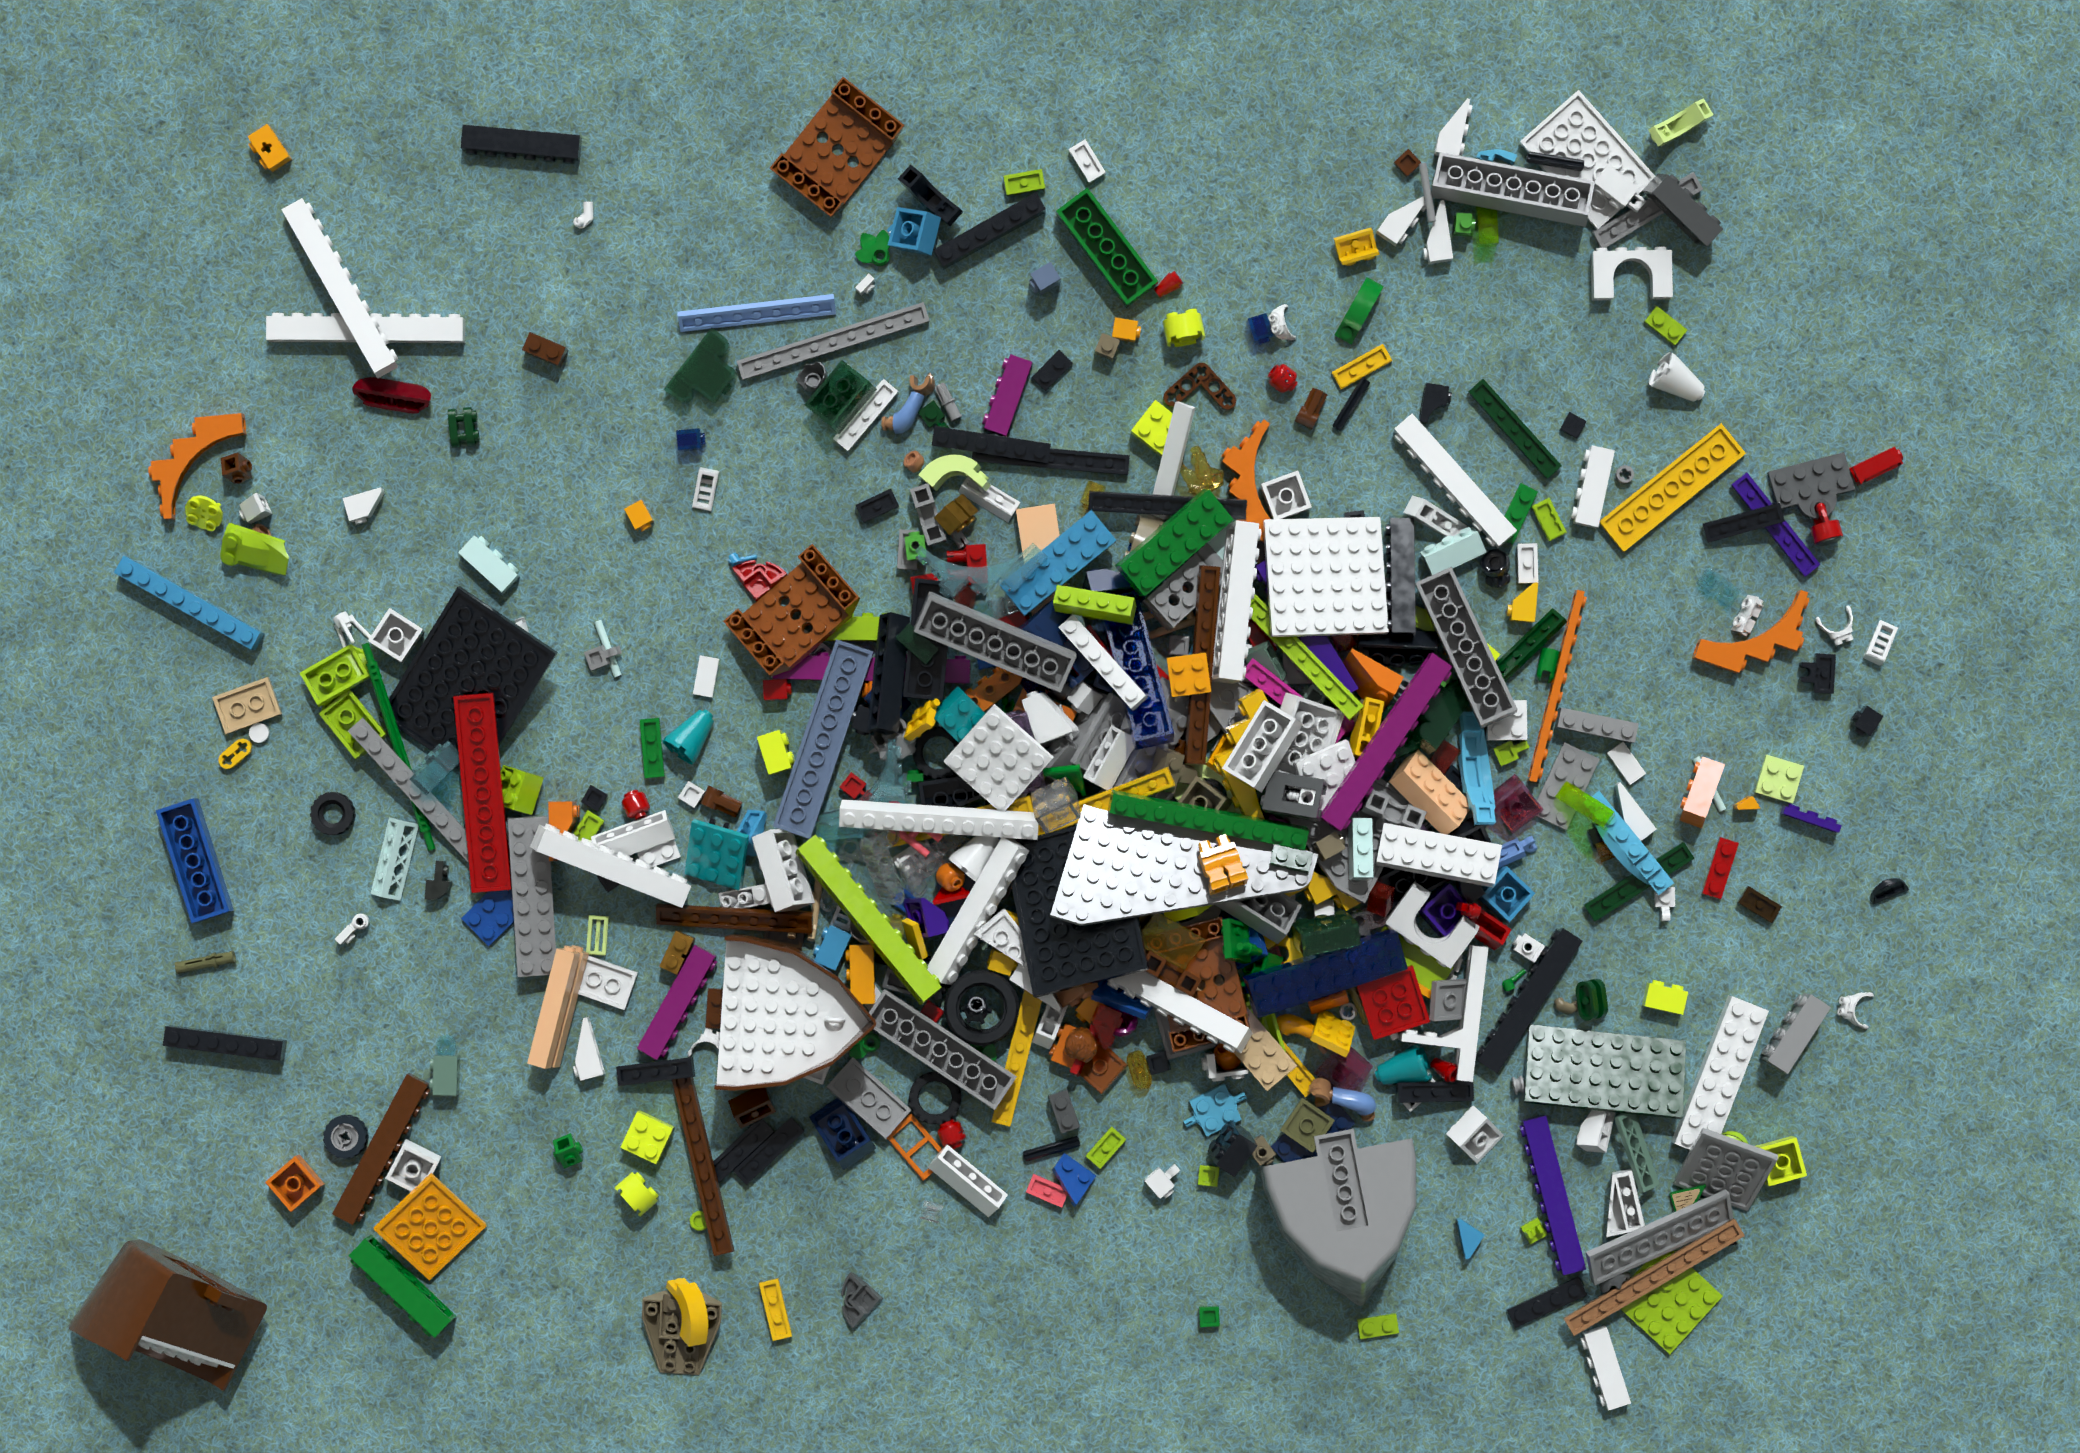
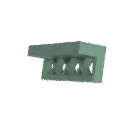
M1616 1114L1614 1119L1639 1192L1643 1193L1659 1186L1660 1184L1636 1114Z

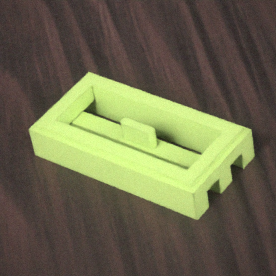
M589 915L586 952L589 955L606 956L609 916ZM593 919H596L595 950L591 951ZM601 920H604L602 951H599Z

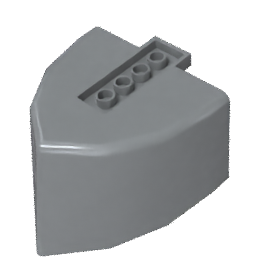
M1354 1129L1313 1136L1317 1153L1316 1157L1259 1167L1262 1187L1282 1237L1311 1274L1356 1305L1362 1306L1367 1302L1396 1259L1415 1211L1416 1154L1412 1138L1357 1149Z

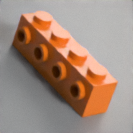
M996 667L992 670L994 672L989 678L984 676L977 682L979 686L974 690L970 687L965 693L985 712L1024 682L1026 678Z

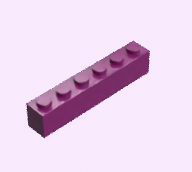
M694 945L637 1047L638 1050L656 1060L660 1056L662 1058L665 1057L669 1050V1047H667L669 1040L673 1041L679 1032L676 1029L679 1022L684 1023L689 1014L686 1012L688 1006L694 1005L698 998L696 995L699 988L703 989L708 980L705 977L707 972H712L717 964L715 960L716 955L698 945Z

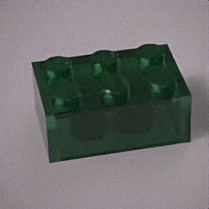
M841 360L804 405L816 417L840 434L877 389L869 380Z
M1343 910L1336 911L1333 915L1328 916L1325 914L1317 915L1309 920L1301 918L1296 920L1291 926L1293 945L1303 957L1361 945L1358 922L1348 912Z

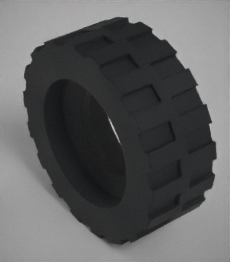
M327 792L314 800V804L310 809L311 822L321 833L339 835L345 833L353 825L356 816L355 807L346 795L338 792ZM330 804L340 806L343 815L339 822L329 823L325 820L323 812L326 806Z

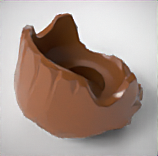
M1084 1027L1072 1030L1066 1038L1065 1053L1070 1058H1076L1078 1061L1088 1063L1097 1053V1043L1092 1032Z

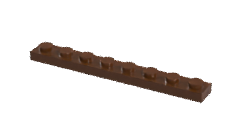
M657 904L656 925L812 934L813 912H775L774 910L683 905V908L673 904Z

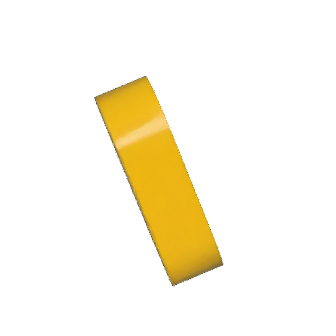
M238 739L220 754L218 759L220 766L225 769L234 768L252 752V743L248 739ZM240 743H242V744H246V743H247V746H246L247 751H246V752H245V751H240V752L237 754L236 751L240 749V745H239V744H240ZM233 754L235 755L231 759V765L224 764L225 756L230 757Z

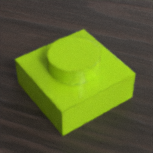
M1199 1164L1197 1184L1217 1187L1219 1167Z

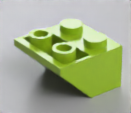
M503 765L501 775L504 807L532 815L544 777Z

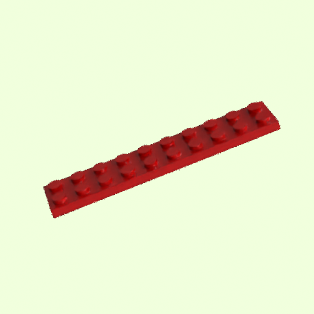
M494 693L453 696L471 891L476 893L511 890V872Z

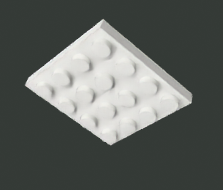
M994 704L943 762L998 811H1006L1054 757Z

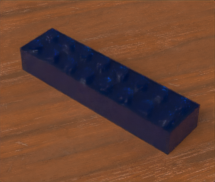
M1135 590L1115 594L1135 598L1137 606L1133 624L1101 619L1110 656L1148 697L1134 711L1122 699L1134 749L1139 750L1174 742V730L1139 596Z
M1388 929L1244 976L1243 980L1253 1014L1260 1018L1407 970L1408 967L1397 931Z

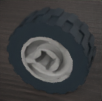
M353 1115L335 1117L326 1125V1129L323 1132L325 1148L330 1151L331 1155H335L337 1158L347 1159L357 1156L365 1149L368 1143L369 1134L367 1133V1127L364 1125L365 1123ZM347 1133L350 1139L344 1140L343 1134Z

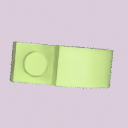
M1703 98L1668 120L1651 127L1648 131L1651 134V139L1657 146H1663L1712 117L1713 113Z
M962 455L939 457L930 462L919 473V477L927 484L929 483V486L936 492L947 479L958 475L970 478L985 491L991 486L987 481L989 478L979 471L981 466L973 459Z

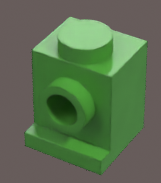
M1456 213L1454 216L1453 236L1473 237L1475 219L1472 217V214Z
M920 531L909 532L908 536L905 537L907 561L927 559L925 536L920 535ZM913 542L919 543V547L917 549L912 548Z

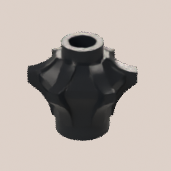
M968 997V1003L961 1007V1011L965 1012L967 1016L966 1022L975 1021L980 1022L981 1025L984 1024L986 1016L992 1014V1009L988 1008L986 1004L987 998Z

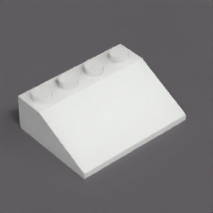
M1285 693L1280 710L1296 718L1303 725L1275 771L1297 775L1293 764L1294 761L1335 744L1344 714L1332 707Z

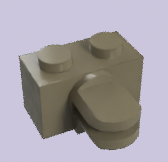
M1157 747L1150 773L1169 767L1175 786L1162 792L1175 794L1177 783L1191 784L1197 776V770L1190 765L1183 764L1185 755L1175 750Z

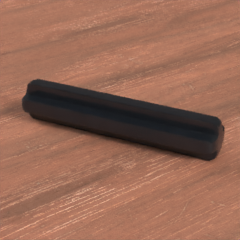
M1531 151L1526 156L1527 163L1582 171L1584 168V160Z
M1361 378L1332 425L1335 429L1339 431L1343 429L1370 385L1367 379Z
M1074 1136L1023 1152L1024 1160L1031 1161L1079 1147V1137Z

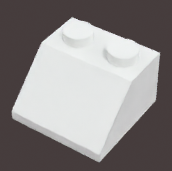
M1475 1106L1466 1111L1461 1119L1446 1133L1477 1164L1504 1136Z

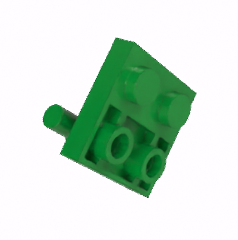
M1230 918L1222 920L1221 932L1224 940L1223 954L1225 959L1247 964L1251 963V956H1260L1262 954V949L1249 941L1248 925Z

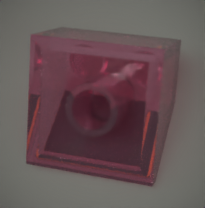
M1516 774L1494 790V812L1512 834L1543 811V808Z
M1350 1046L1346 1057L1332 1051L1315 1070L1314 1074L1319 1078L1328 1080L1332 1090L1333 1087L1353 1090L1365 1079L1373 1065Z

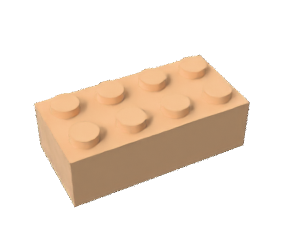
M1419 749L1403 760L1389 781L1414 807L1427 812L1425 819L1441 834L1448 835L1459 827L1470 810L1467 797Z

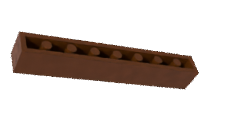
M411 1073L406 1074L332 1213L333 1215L351 1225L356 1224L357 1221L359 1223L362 1221L366 1213L363 1209L366 1204H371L375 1196L373 1194L375 1187L379 1188L384 1180L382 1176L384 1170H389L393 1163L391 1157L394 1151L398 1152L403 1144L400 1141L403 1134L407 1135L412 1127V1124H410L411 1119L418 1116L422 1108L419 1104L422 1099L426 1100L430 1093L428 1082Z

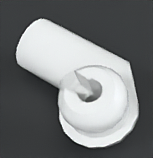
M583 202L584 213L578 218H574L573 223L579 229L585 228L593 221V202Z

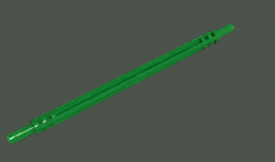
M369 642L362 644L361 646L367 661L368 674L370 675L394 752L411 769L382 675L380 674L378 662L374 660ZM411 801L420 833H423L428 851L436 849L430 832L431 826L429 825L428 818Z

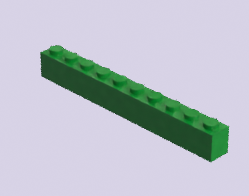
M1116 790L1111 792L1108 807L1109 813L1303 850L1306 848L1309 829L1306 826Z

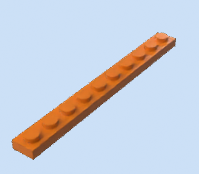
M1575 590L1560 647L1556 672L1551 683L1527 781L1536 783L1538 779L1541 780L1543 774L1541 764L1542 760L1547 758L1548 749L1545 748L1547 741H1551L1553 730H1550L1552 722H1555L1557 718L1556 704L1560 703L1563 692H1560L1561 684H1565L1567 679L1565 668L1566 665H1570L1572 659L1570 649L1576 643L1577 635L1574 633L1576 627H1579L1582 616L1579 613L1586 603L1585 591Z

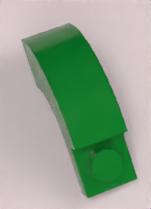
M1366 277L1338 327L1335 336L1349 344L1353 343L1382 291L1383 285Z

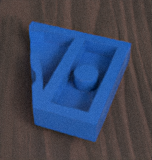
M1063 1153L1052 1169L1056 1178L1060 1180L1064 1192L1066 1191L1071 1198V1204L1074 1207L1096 1177L1095 1174L1065 1153Z

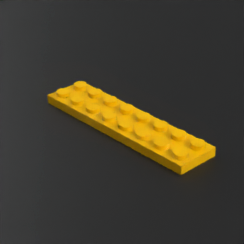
M1720 423L1602 518L1599 523L1621 551L1624 552L1746 453L1723 424Z

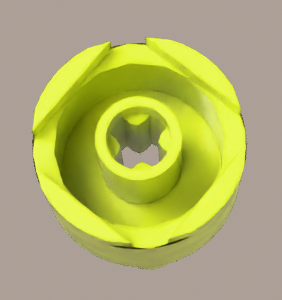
M1189 309L1182 314L1177 312L1169 313L1166 315L1167 319L1162 322L1167 346L1171 347V344H1174L1175 347L1192 345L1196 343V339L1201 338L1202 341L1206 338L1200 313H1197V309Z
M631 1172L614 1188L617 1191L619 1189L622 1190L620 1195L634 1211L640 1210L638 1215L641 1217L658 1202L656 1198L659 1195L651 1186L648 1189L644 1186L643 1183L646 1181L638 1172L635 1174Z

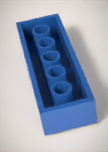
M189 799L156 810L191 923H198L234 911L199 799Z

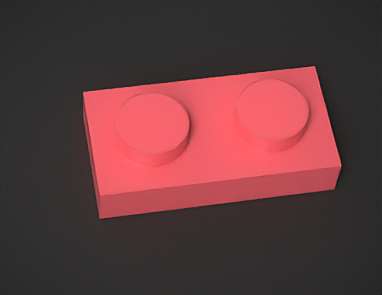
M1034 1173L1026 1190V1193L1061 1208L1068 1195L1066 1191L1064 1192L1061 1185Z

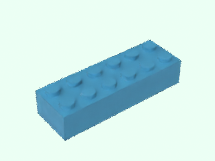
M1091 510L1002 582L1000 587L1025 617L1056 591L1057 585L1063 586L1115 544L1117 540Z

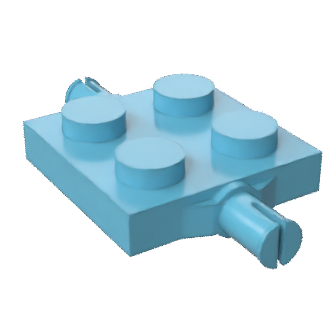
M1223 1083L1190 1099L1189 1102L1193 1108L1194 1116L1183 1121L1187 1128L1198 1123L1207 1137L1221 1130L1230 1120L1234 1122L1242 1120L1237 1110V1103L1247 1099L1244 1091L1232 1096Z

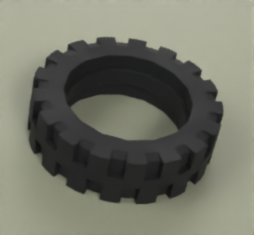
M933 727L922 733L916 739V751L913 753V759L917 768L924 775L934 779L948 778L956 773L950 767L944 769L931 768L925 763L923 758L924 745L931 738L942 736L949 739L954 747L959 744L943 727Z
M928 1072L921 1075L913 1083L909 1093V1105L919 1120L927 1124H942L949 1121L958 1112L961 1105V1090L958 1085L940 1073ZM929 1082H941L951 1092V1104L943 1113L930 1114L920 1105L919 1092Z

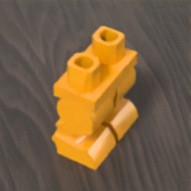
M1226 834L1216 838L1218 845L1216 848L1211 847L1209 840L1202 841L1198 845L1200 853L1198 859L1204 876L1209 878L1208 888L1210 895L1226 891L1228 887L1232 889L1245 885L1249 879L1246 870L1242 867L1243 863L1240 861L1235 843L1230 842ZM1223 871H1225V872L1228 873V879H1227V876L1224 874Z

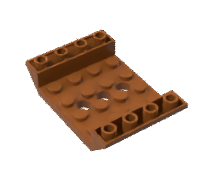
M844 77L831 91L832 95L785 154L781 153L770 167L774 173L830 217L835 215L847 203L891 148L905 126ZM820 133H826L828 140L825 143H820L817 140V136ZM835 145H841L844 148L841 155H835L832 152ZM849 158H858L859 164L856 167H850L848 165Z
M813 544L797 556L802 562L744 613L737 609L723 621L770 677L792 670L852 617L860 600V597ZM789 598V604L784 607L781 606V601ZM795 612H801V617L799 619H792V616ZM807 625H813L810 633H804V628Z
M1222 917L1145 936L1148 950L1205 981V988L1201 991L1196 989L1193 998L1250 1028L1249 1014L1236 962L1225 959L1223 954ZM1218 974L1223 975L1225 978V982L1221 986L1216 985L1214 982V978ZM1167 1015L1171 1030L1169 1037L1173 1052L1213 1043L1206 1038L1207 1035L1202 1032L1198 1035L1190 1030L1189 1025L1184 1024L1182 1026L1173 1020L1174 1017Z

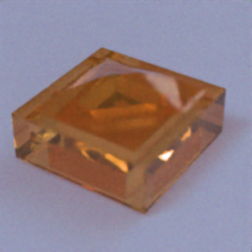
M1604 841L1595 844L1601 863L1615 858Z

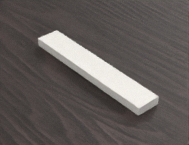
M1179 401L1175 402L1153 494L1174 495L1196 407ZM1153 515L1164 520L1169 517V515Z

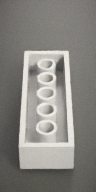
M1384 823L1376 866L1494 888L1502 845Z

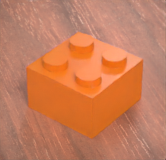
M300 1154L294 1156L265 1182L290 1212L296 1210L325 1185Z

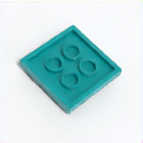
M694 819L691 822L685 874L740 890L743 882L749 835Z

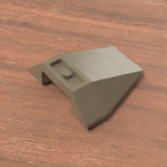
M664 1290L643 1297L642 1319L660 1373L700 1374L721 1323L722 1302L706 1293H702L708 1314L706 1344L688 1347L680 1337L682 1316L679 1304L668 1290Z

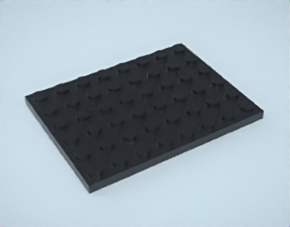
M459 586L389 697L398 729L460 770L453 696L494 693L498 743L500 746L558 652Z
M1077 826L1038 835V840L1023 839L1017 841L1027 848L1029 852L1026 860L1018 869L1015 879L1011 882L1032 993L1035 998L1149 969L1139 917L1084 926L1050 917Z

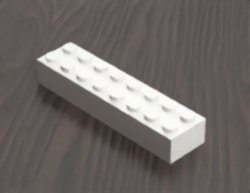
M1236 520L1227 525L1212 681L1234 684L1242 681V678H1245L1246 675L1244 658L1248 656L1246 640L1249 639L1251 631L1250 627H1248V622L1252 618L1253 608L1250 607V604L1255 594V588H1252L1253 580L1257 576V568L1254 567L1255 560H1258L1259 549L1257 548V541L1261 538L1259 523Z
M546 823L545 826H538L530 845L535 851L683 908L691 885L686 883L687 879L675 873H672V876H670L669 872L657 866H654V869H652L651 865L639 859H636V862L632 861L633 858L621 852H618L616 855L614 854L615 851L606 846L600 845L598 848L596 847L597 844L588 839L582 838L580 841L575 834L564 830L562 834L557 827Z
M1728 995L1683 1110V1118L1680 1119L1674 1133L1672 1143L1691 1150L1702 1128L1719 1134L1722 1133L1768 1015V1010Z

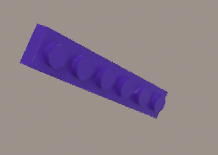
M1747 472L1731 484V487L1750 510L1772 504ZM1786 520L1782 523L1764 527L1803 577H1806L1821 565Z

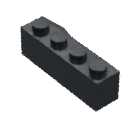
M1390 631L1388 634L1358 635L1357 651L1385 667L1392 666V668H1397L1407 663L1418 665L1424 662L1429 653L1438 654V636L1436 631H1416L1414 637H1390Z
M960 776L918 782L921 805L961 807L982 798Z

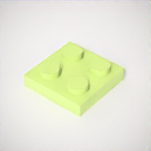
M1765 755L1754 792L1793 804L1804 766Z

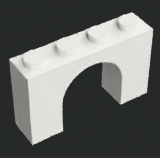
M1626 247L1615 248V251H1608L1607 248H1596V251L1591 253L1592 301L1612 300L1614 298V272L1619 264L1626 261L1638 262L1648 271L1650 277V300L1671 299L1673 297L1672 250H1666V247H1655L1654 250H1647V247H1636L1635 250L1627 251Z
M1414 881L1387 918V927L1392 932H1399L1403 935L1408 943L1419 946L1425 955H1431L1436 958V961L1441 966H1447L1451 969L1477 934L1479 926L1463 915L1447 936L1431 938L1424 935L1417 926L1416 914L1429 898L1431 892Z

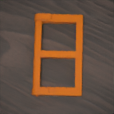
M910 1113L886 1139L889 1140L920 1176L921 1180L924 1181L933 1171L928 1168L923 1173L910 1156L927 1141L938 1152L942 1148L913 1114ZM912 1121L925 1137L906 1153L893 1136Z

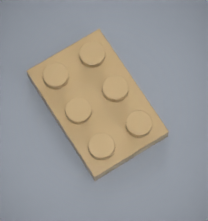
M269 677L212 697L225 734L282 714Z

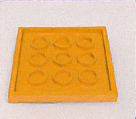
M430 1173L373 1228L375 1232L430 1281L487 1225L438 1178Z

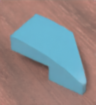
M1494 149L1480 151L1476 158L1490 162L1497 158L1513 165L1517 154Z

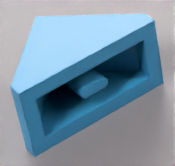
M1456 1218L1463 1256L1465 1259H1469L1485 1235L1461 1218Z

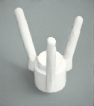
M346 611L333 618L334 627L343 648L347 645L342 632L346 633L352 644L355 642L349 631L352 627L351 623L368 639L371 637L355 620L354 616H349Z

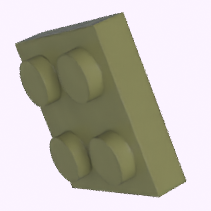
M1301 1098L1280 1128V1131L1313 1153L1316 1149L1313 1136L1326 1134L1335 1120L1304 1098Z

